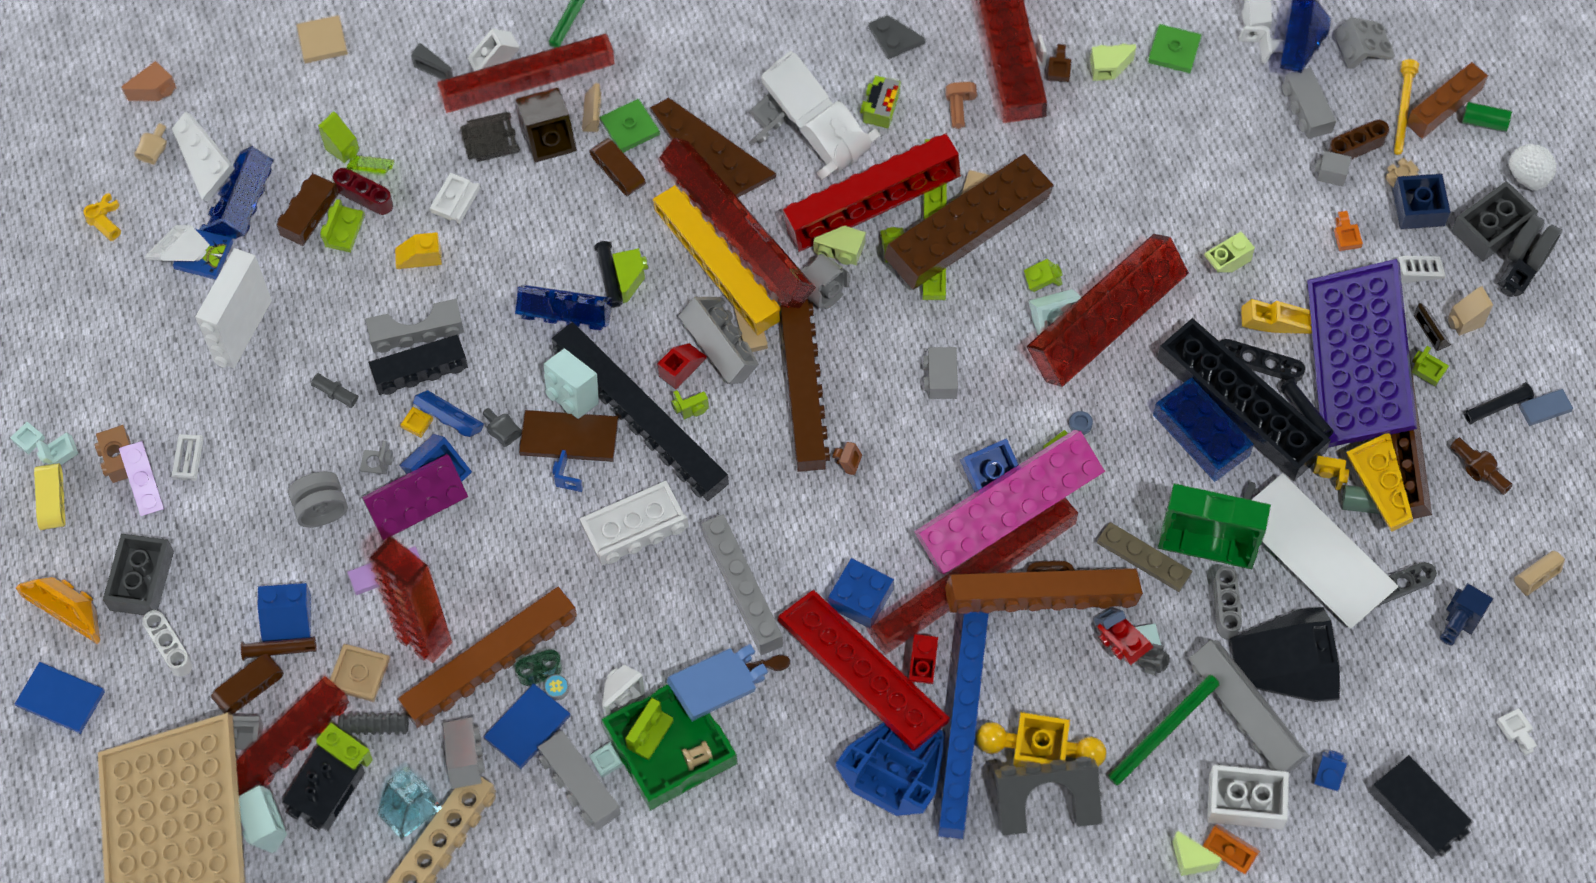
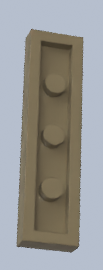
M1109 522L1097 540V544L1177 592L1181 591L1192 574V570Z

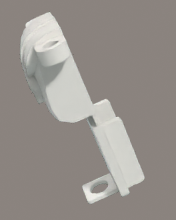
M790 51L762 74L763 85L789 119L798 125L800 131L826 163V166L817 172L821 180L831 173L837 175L847 166L850 167L870 149L871 143L881 136L876 128L868 134L864 133L842 102L836 101L832 103L828 98V94L796 53Z

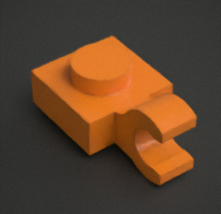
M1347 211L1338 212L1339 217H1336L1338 227H1335L1334 234L1339 251L1361 248L1363 242L1358 224H1350Z

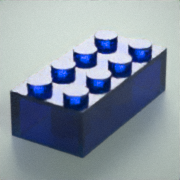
M1192 377L1156 402L1153 416L1214 482L1250 457L1254 444Z

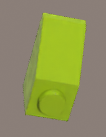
M333 111L318 125L325 150L342 163H346L357 155L359 145L355 135L339 115Z
M639 248L612 254L623 303H627L645 279L644 270L648 269L646 257H641Z

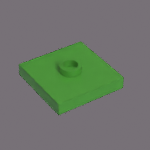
M1159 24L1148 63L1191 74L1202 34Z
M639 98L600 116V122L612 141L622 152H626L660 135V130Z

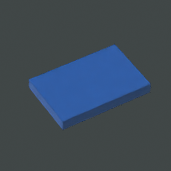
M39 662L16 700L15 705L20 709L81 734L103 697L105 690Z
M533 683L485 734L484 740L521 770L539 751L538 747L549 740L569 719L571 714Z

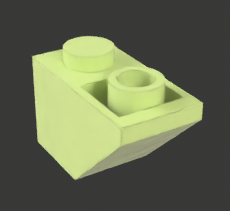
M1136 44L1099 45L1092 47L1090 63L1093 81L1116 79L1134 60Z
M847 226L832 230L814 239V253H817V255L824 254L827 257L837 259L845 265H857L865 245L866 232Z
M1239 232L1204 253V256L1217 272H1234L1252 260L1255 247L1242 232Z

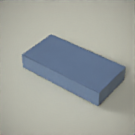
M1563 389L1522 402L1519 405L1529 426L1570 413L1573 410Z

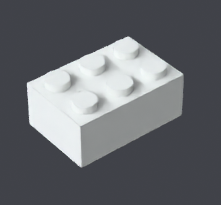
M1213 765L1209 774L1207 822L1283 830L1288 820L1289 772Z

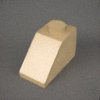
M1483 286L1478 287L1455 304L1450 311L1448 323L1453 330H1456L1459 336L1482 328L1485 325L1493 303Z

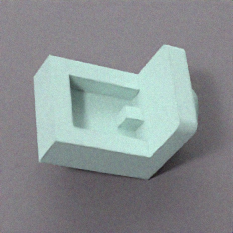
M67 432L48 445L41 440L36 442L38 448L37 455L44 464L60 463L62 465L79 454L72 435Z

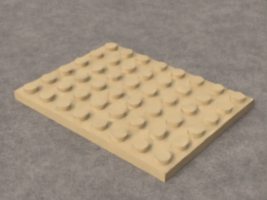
M225 713L98 752L104 883H245L233 715Z

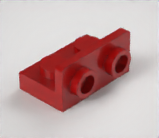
M1126 618L1108 630L1101 624L1096 626L1101 634L1098 638L1106 648L1111 646V651L1120 661L1124 659L1130 666L1153 648L1151 642Z

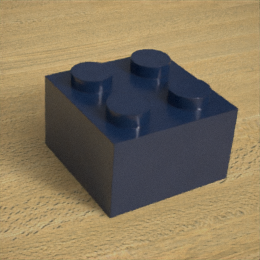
M1443 174L1397 177L1392 192L1400 230L1445 226L1451 211Z

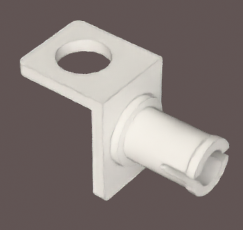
M1245 26L1238 37L1239 41L1259 42L1262 63L1265 64L1272 52L1288 54L1290 51V44H1287L1290 43V40L1271 39L1269 27ZM1249 32H1257V33H1258V34L1255 35V36H1247V35H1246V34L1249 33Z

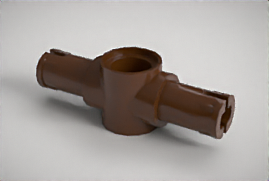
M1460 437L1451 444L1450 449L1464 460L1466 472L1475 481L1483 480L1484 482H1489L1502 495H1505L1512 488L1513 484L1498 472V463L1488 451L1480 453L1478 450H1473Z

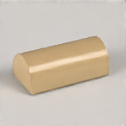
M1551 551L1515 576L1516 586L1525 596L1530 595L1562 572L1565 558L1557 551Z

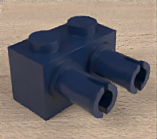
M1469 583L1466 584L1463 590L1458 588L1446 608L1450 612L1446 618L1449 623L1445 626V631L1440 636L1441 641L1453 646L1462 630L1472 635L1494 598Z

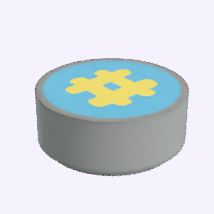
M555 674L546 679L544 690L552 699L561 700L567 696L569 684L564 676Z

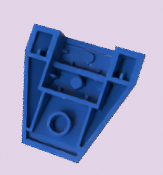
M883 722L848 745L837 760L835 767L852 793L895 816L921 814L925 812L936 793L946 732L939 730L913 751Z

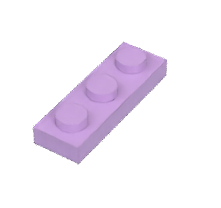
M143 441L119 448L140 516L163 510L164 506Z

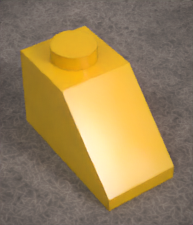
M438 232L414 234L395 248L396 269L442 265L441 244Z

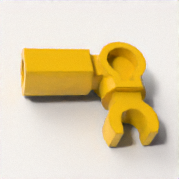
M110 193L103 195L100 202L87 205L83 213L87 224L95 226L108 240L114 241L120 236L121 230L106 215L108 212L116 211L120 205L117 199L112 203H108L112 200Z

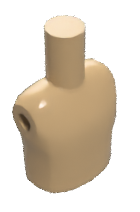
M159 123L153 134H142L139 145L134 152V156L138 160L153 165L156 164L167 145L166 140L162 138L166 126Z

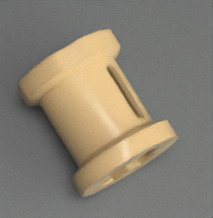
M706 741L690 750L686 748L682 750L690 771L694 769V766L709 762L708 759L712 758Z

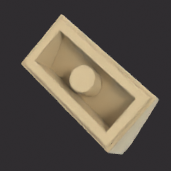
M595 83L584 95L583 132L599 131L601 89L599 83Z

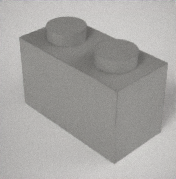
M928 347V356L923 358L924 370H928V377H924V391H929V399H957V347Z

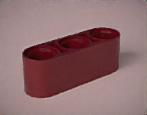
M339 168L333 173V181L341 196L380 215H386L392 211L393 201L391 193L386 187L348 168Z

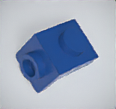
M1329 750V753L1323 752L1314 784L1338 792L1347 766V759L1343 758L1344 755L1333 750Z

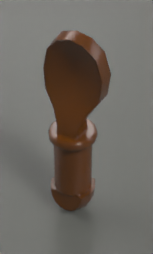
M778 655L767 661L761 659V661L745 663L749 671H752L761 664L774 671H782L789 667L791 660L786 655Z

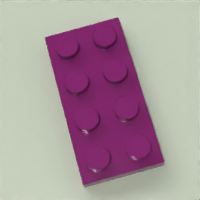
M446 454L363 496L362 499L381 538L385 540L466 499L468 494L450 456Z

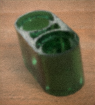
M552 649L524 657L515 666L518 681L523 686H532L533 683L544 682L552 675H560L563 669L559 653ZM549 661L556 662L553 667H546L545 664ZM526 669L533 670L529 675L521 674Z

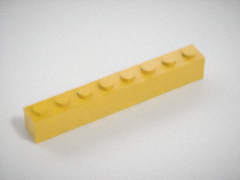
M674 185L653 198L656 213L757 336L780 322L779 312L781 309L778 303L767 296V291L761 283H756L750 269H745L741 265L739 256L735 252L731 253L725 239L716 235L713 225L702 218L701 211L697 206L693 207L691 205L690 199L684 191H680Z

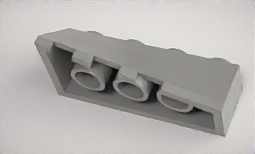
M693 297L678 315L684 327L691 332L696 339L697 345L705 351L709 361L720 371L723 380L728 384L744 383L759 363L748 343L741 340L742 332L740 328L734 326L731 322L733 315L730 310L725 311L723 297Z

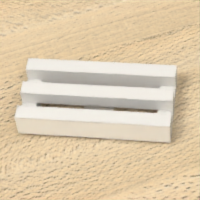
M179 434L171 476L173 480H197L203 445L202 435ZM184 440H188L183 472H179ZM196 441L191 473H188L193 442Z

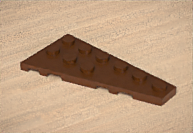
M667 98L650 107V112L719 208L776 178L774 171L671 98Z

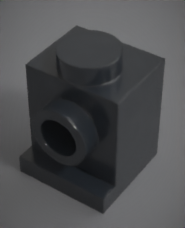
M1519 258L1508 264V268L1497 283L1502 287L1501 292L1509 297H1513V295L1517 297L1523 294L1537 273L1536 270Z

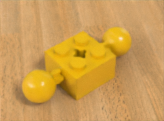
M1021 712L1017 734L1007 733L1004 727L996 722L984 723L976 733V743L985 753L995 754L1003 750L1004 747L1015 749L1013 766L1024 767L1028 763L1050 764L1054 760H1065V757L1076 759L1079 757H1089L1094 759L1099 767L1104 763L1107 756L1104 743L1096 737H1085L1078 743L1067 742L1070 725L1069 719Z

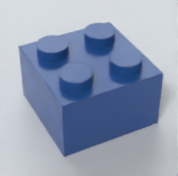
M1007 438L960 459L974 493L1019 465Z
M851 558L828 596V603L839 614L871 629L893 592L894 579Z

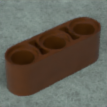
M1377 119L1332 139L1328 152L1350 156L1351 160L1371 152L1385 144L1389 133V125L1387 122Z
M606 138L589 150L592 159L625 196H629L646 184L642 173L610 138Z
M263 654L217 687L211 694V698L224 714L229 713L233 715L283 677L284 672L269 654Z

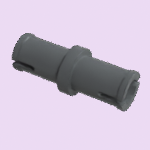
M317 373L312 379L311 386L328 394V398L336 399L349 408H352L358 400L357 394L343 388L341 383L333 382L320 373Z

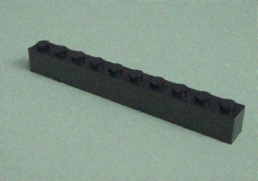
M573 321L551 338L553 344L552 351L555 355L565 348L597 373L599 399L605 405L609 403L614 408L613 412L620 420L625 419L629 423L630 430L635 435L640 434L645 439L646 446L651 451L656 450L660 454L662 462L668 467L671 465L676 470L675 473L678 478L683 482L687 481L692 486L691 489L697 497H703L708 502L729 485L728 474Z

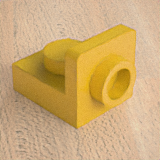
M1317 456L1313 473L1319 474L1323 478L1337 477L1335 490H1340L1343 483H1347L1349 477V469H1345L1346 460Z

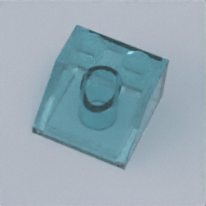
M406 766L386 782L377 814L402 840L442 808L430 789Z

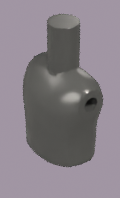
M490 408L483 411V415L491 422L487 426V432L504 447L509 446L521 436L522 430L508 414L504 413L497 416Z

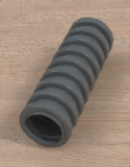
M395 712L394 715L391 713H387V715H384V713H379V715H376V713L368 715V713L363 715L356 713L355 716L352 713H349L348 716H345V713H341L338 719V728L348 733V735L356 733V735L361 733L364 735H368V733L376 735V732H379V735H383L384 732L387 735H391L392 732L395 735H399V732L406 735L409 729V717L406 712H403L402 715H399L398 712Z

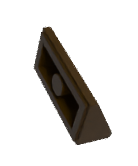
M1419 303L1415 310L1414 318L1434 349L1439 351L1451 345L1450 341L1430 310L1422 303Z

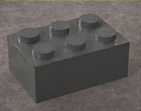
M1505 181L1457 216L1452 232L1484 262L1515 239L1532 215H1537L1539 211L1508 181Z
M121 533L103 596V601L109 611L145 615L152 610L158 611L174 554L169 540Z

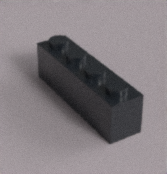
M458 334L368 362L379 395H390L398 389L404 387L412 388L420 382L427 380L435 381L443 375L449 373L457 374L468 368Z

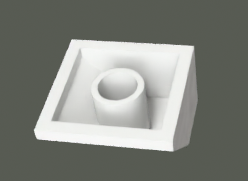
M175 225L144 257L147 260L198 261L206 254L205 250L210 245L192 225Z
M623 665L621 668H615L609 673L605 682L602 702L604 717L634 703L645 693L643 675L640 672Z

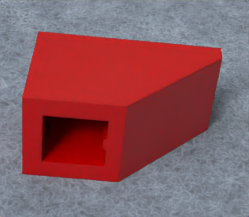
M690 343L673 347L657 363L658 375L674 389H677L707 359V356Z
M914 634L909 682L933 684L938 637Z

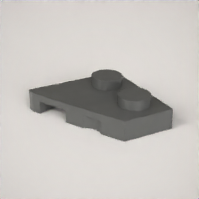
M889 15L868 23L869 30L888 60L925 44L926 39Z

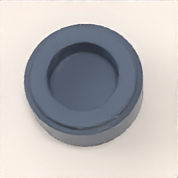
M1077 411L1071 415L1069 420L1071 431L1079 430L1085 435L1092 429L1093 419L1087 412Z

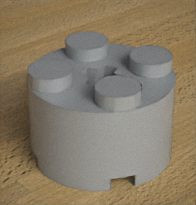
M820 254L809 267H804L798 275L800 279L799 293L801 295L806 294L808 300L817 307L829 309L843 296L841 290L844 286L848 287L850 273L829 257Z

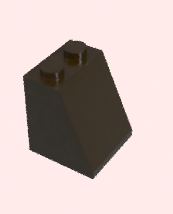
M558 87L516 98L520 120L534 163L577 152L569 112Z

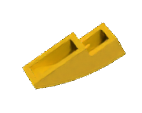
M1251 299L1241 306L1242 327L1272 333L1312 334L1311 314L1308 309L1277 300L1272 304H1268L1255 299Z

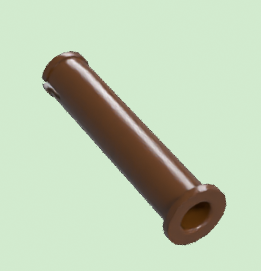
M316 637L249 644L241 642L242 661H246V658L260 657L263 654L275 656L317 652Z

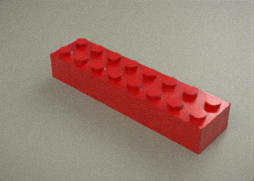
M947 133L941 136H934L922 145H915L907 152L894 155L881 164L872 165L862 173L853 174L847 180L834 183L819 193L810 194L802 201L789 204L783 209L787 232L798 252L814 246V239L820 235L842 226L850 228L857 226L961 177L959 153Z

